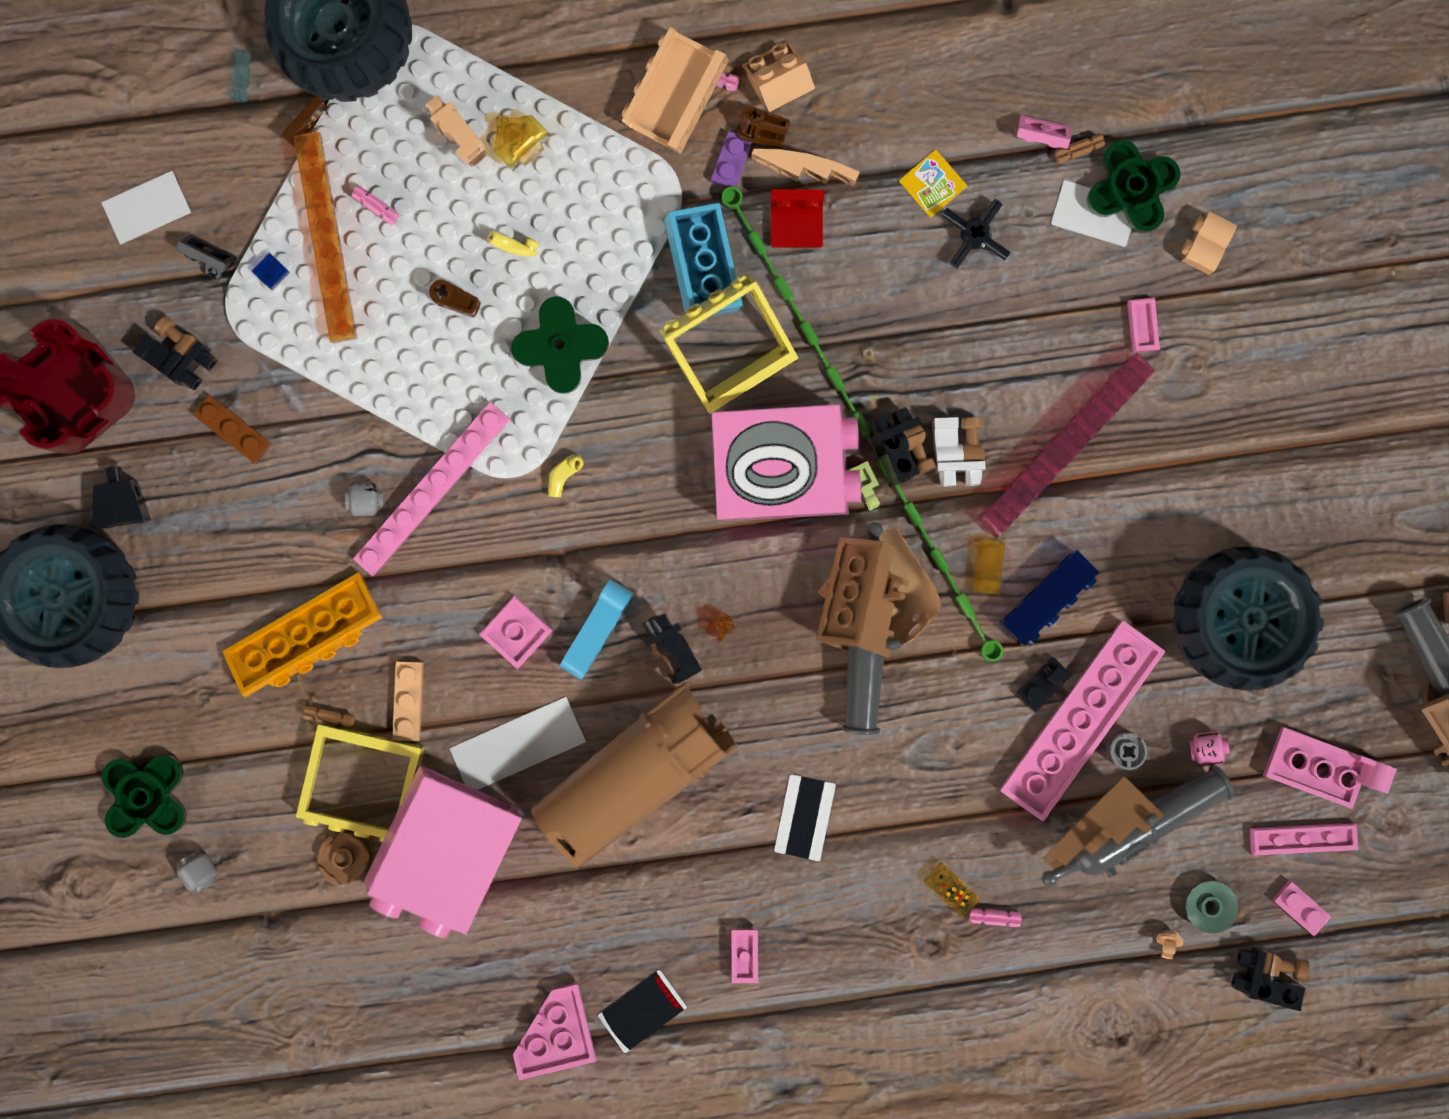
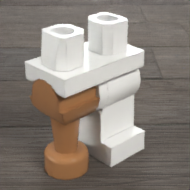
M958 417L933 419L934 459L937 466L935 473H939L941 487L956 486V473L965 472L966 486H978L981 484L982 471L986 469L984 449L978 442L977 429L982 427V418L970 417L961 419V428L966 430V444H958Z

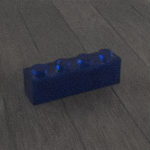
M1073 550L999 624L1020 646H1025L1026 644L1031 646L1040 638L1041 635L1038 632L1043 627H1051L1060 618L1058 613L1064 607L1069 609L1078 600L1076 595L1082 589L1087 591L1097 582L1095 577L1100 572L1078 550Z

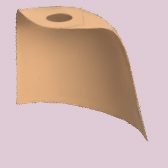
M897 527L882 532L879 541L894 546L889 569L891 574L909 581L908 586L900 585L898 591L906 593L905 599L890 601L894 603L889 630L894 632L893 639L899 640L901 646L916 638L936 616L940 608V599L930 578L910 550ZM830 577L818 591V594L825 599L828 590L826 586L827 582L829 583ZM919 614V618L913 621V615ZM921 624L920 628L913 635L909 636L912 629Z

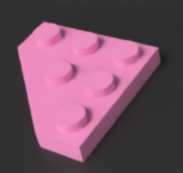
M578 982L551 990L513 1053L519 1080L596 1062L597 1058Z

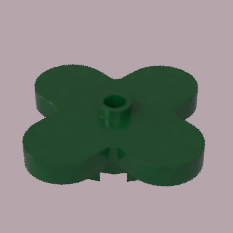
M1127 140L1115 141L1106 149L1103 155V165L1108 178L1097 182L1090 189L1087 195V205L1090 211L1099 217H1110L1123 212L1133 230L1139 233H1150L1156 230L1164 219V208L1159 195L1169 192L1177 185L1180 179V168L1172 158L1166 156H1159L1149 161L1143 160L1138 148L1133 143ZM1129 184L1135 185L1136 191L1132 190Z
M553 296L546 299L540 306V328L522 331L517 334L512 341L511 351L515 360L523 366H544L548 386L556 393L569 394L574 392L581 383V363L603 357L609 347V338L605 330L599 325H577L572 304L563 297ZM558 340H562L565 343L562 349L555 348V343Z
M172 755L157 756L144 769L127 758L115 759L106 764L102 771V782L104 787L115 796V802L105 815V826L111 835L118 838L130 837L136 834L145 823L155 832L162 835L173 834L184 826L187 818L186 809L172 795V792L180 784L184 775L183 766L176 757ZM143 792L146 793V795H147V800H145V799L143 798V796H142Z

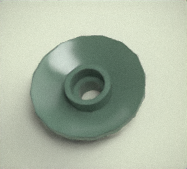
M1210 880L1201 882L1192 888L1186 899L1185 910L1187 918L1194 927L1202 932L1214 934L1223 932L1233 924L1238 913V902L1235 894L1228 886L1221 882ZM1208 901L1213 902V907L1210 910L1205 908V904Z

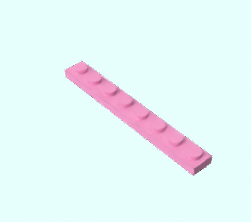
M489 402L353 560L371 576H375L511 419L496 405Z

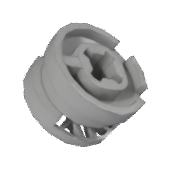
M1121 732L1112 736L1106 749L1111 763L1126 770L1140 767L1145 762L1148 753L1143 739L1136 734Z

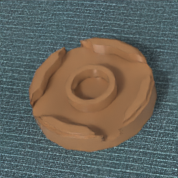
M338 832L330 835L322 842L317 851V865L320 873L325 879L334 884L353 883L362 877L369 867L370 852L368 845L361 837L355 836L352 832Z

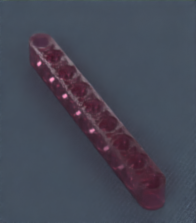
M1137 352L1133 354L977 521L996 539L1003 534L1156 370Z

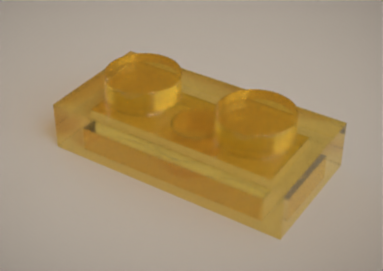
M978 540L972 592L999 595L1005 543Z

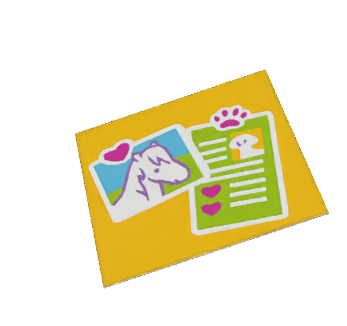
M936 149L899 180L930 218L968 187Z

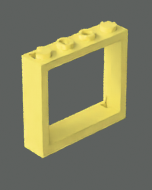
M749 274L737 277L730 286L713 292L708 300L689 307L684 315L679 318L670 319L664 324L663 328L658 330L709 414L798 359L757 282ZM750 292L779 347L705 392L674 338Z
M318 724L296 818L303 819L304 824L318 826L319 823L329 825L328 829L336 832H344V829L354 831L355 836L369 838L370 835L380 837L379 841L383 842L389 830L387 828L308 810L325 738L411 757L399 807L421 765L425 747L357 730H347L340 726Z

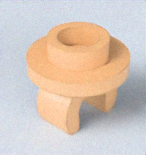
M1164 930L1163 933L1157 935L1156 941L1163 945L1161 957L1172 959L1176 947L1183 945L1184 940L1177 932Z

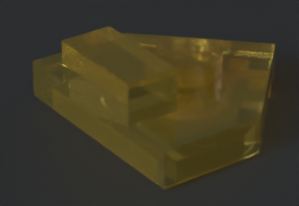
M532 115L515 118L496 116L497 132L496 140L494 141V152L514 171L521 164L526 167L544 150L542 144L551 135Z

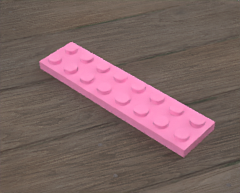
M1121 620L999 790L1043 822L1166 651Z

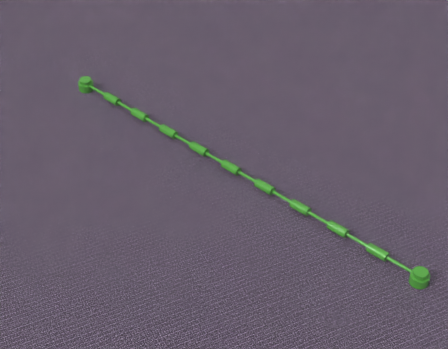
M737 187L726 188L722 193L723 205L728 209L737 210L750 233L748 238L759 257H764L776 278L774 280L776 287L784 301H789L801 322L800 329L810 346H815L828 369L825 371L835 390L842 393L854 414L851 417H857L858 430L862 437L866 435L876 453L875 446L870 441L871 436L869 433L872 432L861 412H856L843 389L846 386L836 368L829 365L817 344L820 341L809 321L805 322L792 300L794 295L783 276H778L766 255L768 250L757 231L753 232L740 210L742 192ZM879 458V461H877V463L879 464L881 470L887 478L888 475L885 471L882 461ZM895 485L906 505L903 507L914 527L918 526L932 551L929 553L939 571H944L958 595L955 599L966 618H971L982 637L984 644L981 647V655L988 661L999 660L1003 655L1002 645L997 641L987 640L974 617L976 612L965 593H960L947 569L950 567L938 547L934 548L922 527L923 520L912 502L909 503L899 485Z

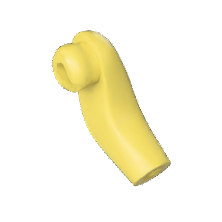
M491 231L487 238L488 243L508 253L523 257H534L537 255L536 249L539 247V243L530 237L522 244L507 235Z
M577 454L569 455L551 470L549 474L548 496H562L566 479L579 471L584 465L581 456Z

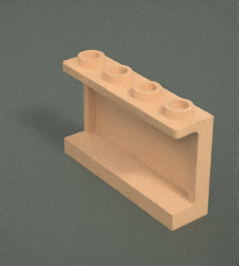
M670 27L667 32L661 35L656 55H652L646 65L647 72L643 80L640 79L634 88L635 96L633 100L625 105L622 111V122L626 127L681 154L729 60L726 54L718 50L713 51L679 34L676 29Z

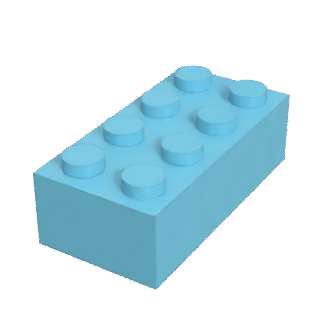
M720 203L672 211L664 219L685 313L689 307L708 300L713 292L727 288L737 278ZM741 297L709 317L737 312L743 306Z

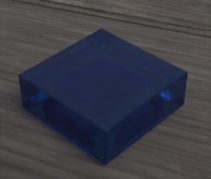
M270 252L252 270L272 291L290 273Z

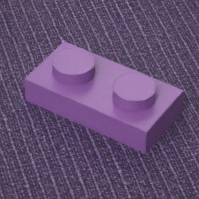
M728 131L711 182L726 188L737 187L753 142H745L739 139L735 133Z

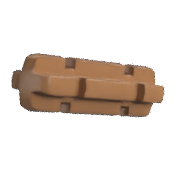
M1098 133L1091 136L1090 139L1085 138L1069 144L1068 149L1058 148L1054 152L1055 160L1058 164L1068 161L1069 158L1074 159L1088 154L1092 149L1094 151L1101 149L1105 146L1104 137Z
M310 705L304 709L303 718L305 720H317L318 723L335 727L340 725L341 728L347 730L353 729L355 725V716L342 715L340 712L323 708L318 710V707Z

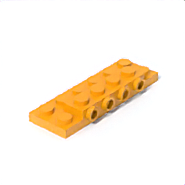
M358 572L222 652L241 695L247 697L268 684L272 687L285 686L290 682L291 676L296 673L304 674L313 669V663L318 660H329L336 655L337 649L343 646H354L359 642L358 637L364 634L362 630L383 617L363 576Z

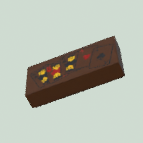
M317 96L314 97L285 129L282 136L295 148L318 122L320 116L328 107Z

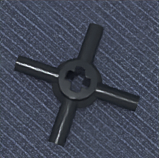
M994 199L981 219L972 218L966 221L948 207L944 210L941 216L961 230L960 238L963 243L949 262L952 267L958 269L971 249L979 250L986 247L1004 261L1011 252L991 238L992 230L989 224L1003 206L1000 201ZM977 229L981 233L975 239L971 235Z

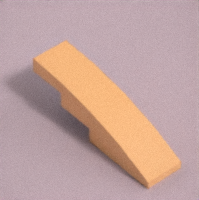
M754 149L751 160L796 182L799 181L803 173L825 185L829 177L832 176L854 187L860 173L829 159L782 149Z

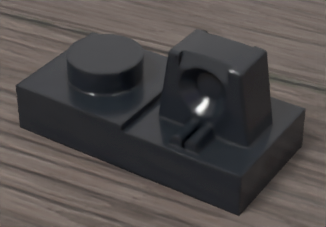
M192 234L178 241L176 251L184 254L186 258L206 263L205 275L217 281L224 277L226 270L233 267L237 260L236 256Z
M1052 657L1016 694L1033 712H1036L1072 675L1055 657Z

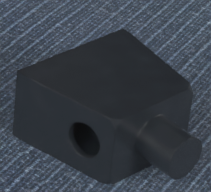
M121 466L105 468L107 483L94 485L93 528L107 529L151 521L139 483L131 479L123 480Z

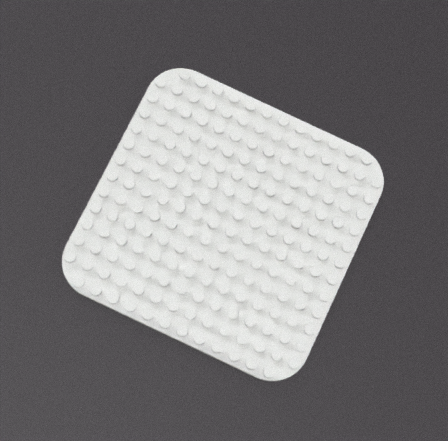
M412 25V42L408 45V59L405 66L400 67L397 72V78L390 85H385L378 90V94L372 97L357 98V101L340 102L335 98L334 100H329L326 105L328 108L320 116L229 282L225 299L227 318L236 335L248 346L445 453L489 402H492L511 421L471 467L496 478H516L534 471L548 458L603 357L597 360L583 361L581 363L582 380L579 387L572 393L559 394L548 386L544 366L526 367L515 360L511 351L513 339L522 331L539 329V309L541 304L550 297L560 296L572 304L577 325H599L607 333L610 345L668 239L664 219L669 212L681 210V187L674 170L661 156L422 27ZM438 95L445 104L451 101L459 115L482 141L487 155L477 165L473 167L469 164L465 165L455 152L460 147L457 144H451L445 135L441 136L430 119L432 116L430 110L426 107V104ZM358 185L362 186L368 191V194H373L387 204L388 208L391 207L399 213L398 220L393 225L388 224L382 219L383 217L380 218L363 206L362 203L356 201L351 196L353 190ZM491 231H496L522 244L530 237L539 243V247L536 249L537 255L534 257H523L508 253L488 243V235ZM437 280H445L474 295L481 302L477 315L472 318L438 306L430 297V286ZM445 289L443 291L438 290L437 292L440 299L442 296H448ZM558 340L555 343V348L562 349L565 345L564 341Z

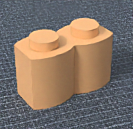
M1210 211L1204 217L1199 216L1192 230L1196 231L1193 239L1188 238L1181 250V253L1184 254L1182 262L1207 275L1212 274L1216 270L1237 225Z

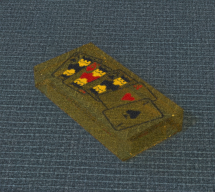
M942 862L923 880L962 918L980 900Z

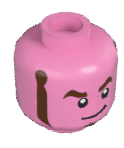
M1218 731L1196 733L1193 740L1189 741L1193 762L1197 761L1201 767L1221 765L1225 761V754H1230L1227 738L1222 739Z

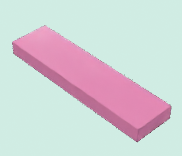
M1357 823L1250 828L1251 854L1271 855L1358 850Z

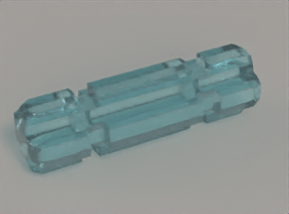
M237 50L235 52L237 64H234L233 85L235 88L232 89V99L242 103L248 99L246 89L249 86L250 67H248V64L251 62V54L246 50Z

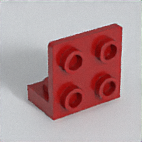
M824 189L771 190L772 248L823 247Z

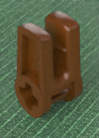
M749 106L743 108L741 112L742 122L736 130L737 137L745 142L782 148L785 142V134L790 125L789 119L762 111L756 107Z
M437 280L430 286V297L438 306L472 318L477 315L481 302L474 295L445 280ZM445 289L448 296H442L440 299L437 292L438 290L443 291Z

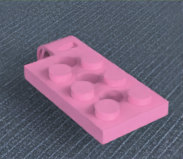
M1281 727L1263 776L1353 809L1361 785L1388 794L1397 769ZM1300 753L1304 757V764L1300 768H1295L1292 764V758ZM1321 763H1326L1329 767V772L1325 777H1319L1317 774V767ZM1350 772L1353 775V782L1350 786L1345 787L1342 784L1341 778L1344 773Z

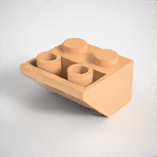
M788 41L776 44L771 50L761 55L753 56L748 62L742 64L743 70L754 91L768 112L815 89L806 62Z

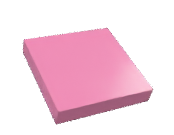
M514 595L479 635L516 669H519L554 630Z

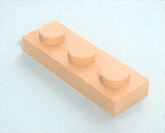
M396 661L392 740L420 741L424 662Z

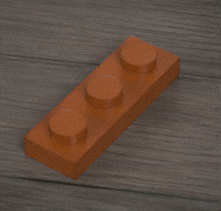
M211 395L207 396L193 414L194 417L255 464L260 461L273 444Z

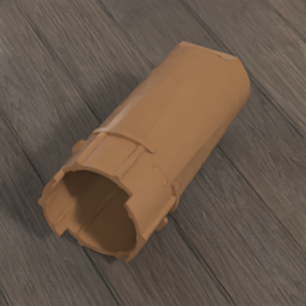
M685 681L655 706L649 705V710L646 713L644 711L640 713V718L531 807L533 818L543 835L575 868L581 867L694 781L697 783L700 778H706L708 770L737 748V743L722 721L712 727L705 716L699 711L701 707L690 692L688 682Z

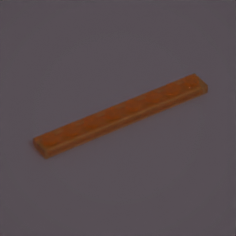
M319 131L296 135L293 138L330 343H338L358 339L322 135Z

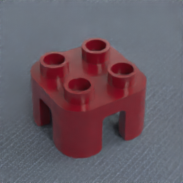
M48 319L38 323L29 331L30 336L38 345L26 355L18 357L6 352L0 354V408L15 411L22 418L26 425L19 429L18 432L30 445L62 454H74L86 448L130 411L135 400V390L129 377L92 333L59 319Z

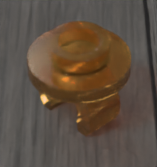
M713 613L710 617L711 623L706 628V633L715 628L720 632L717 641H722L726 634H731L734 630L731 617L725 613Z

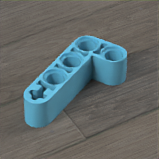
M612 579L608 581L598 598L597 604L559 666L560 668L580 680L584 678L632 599L634 592Z

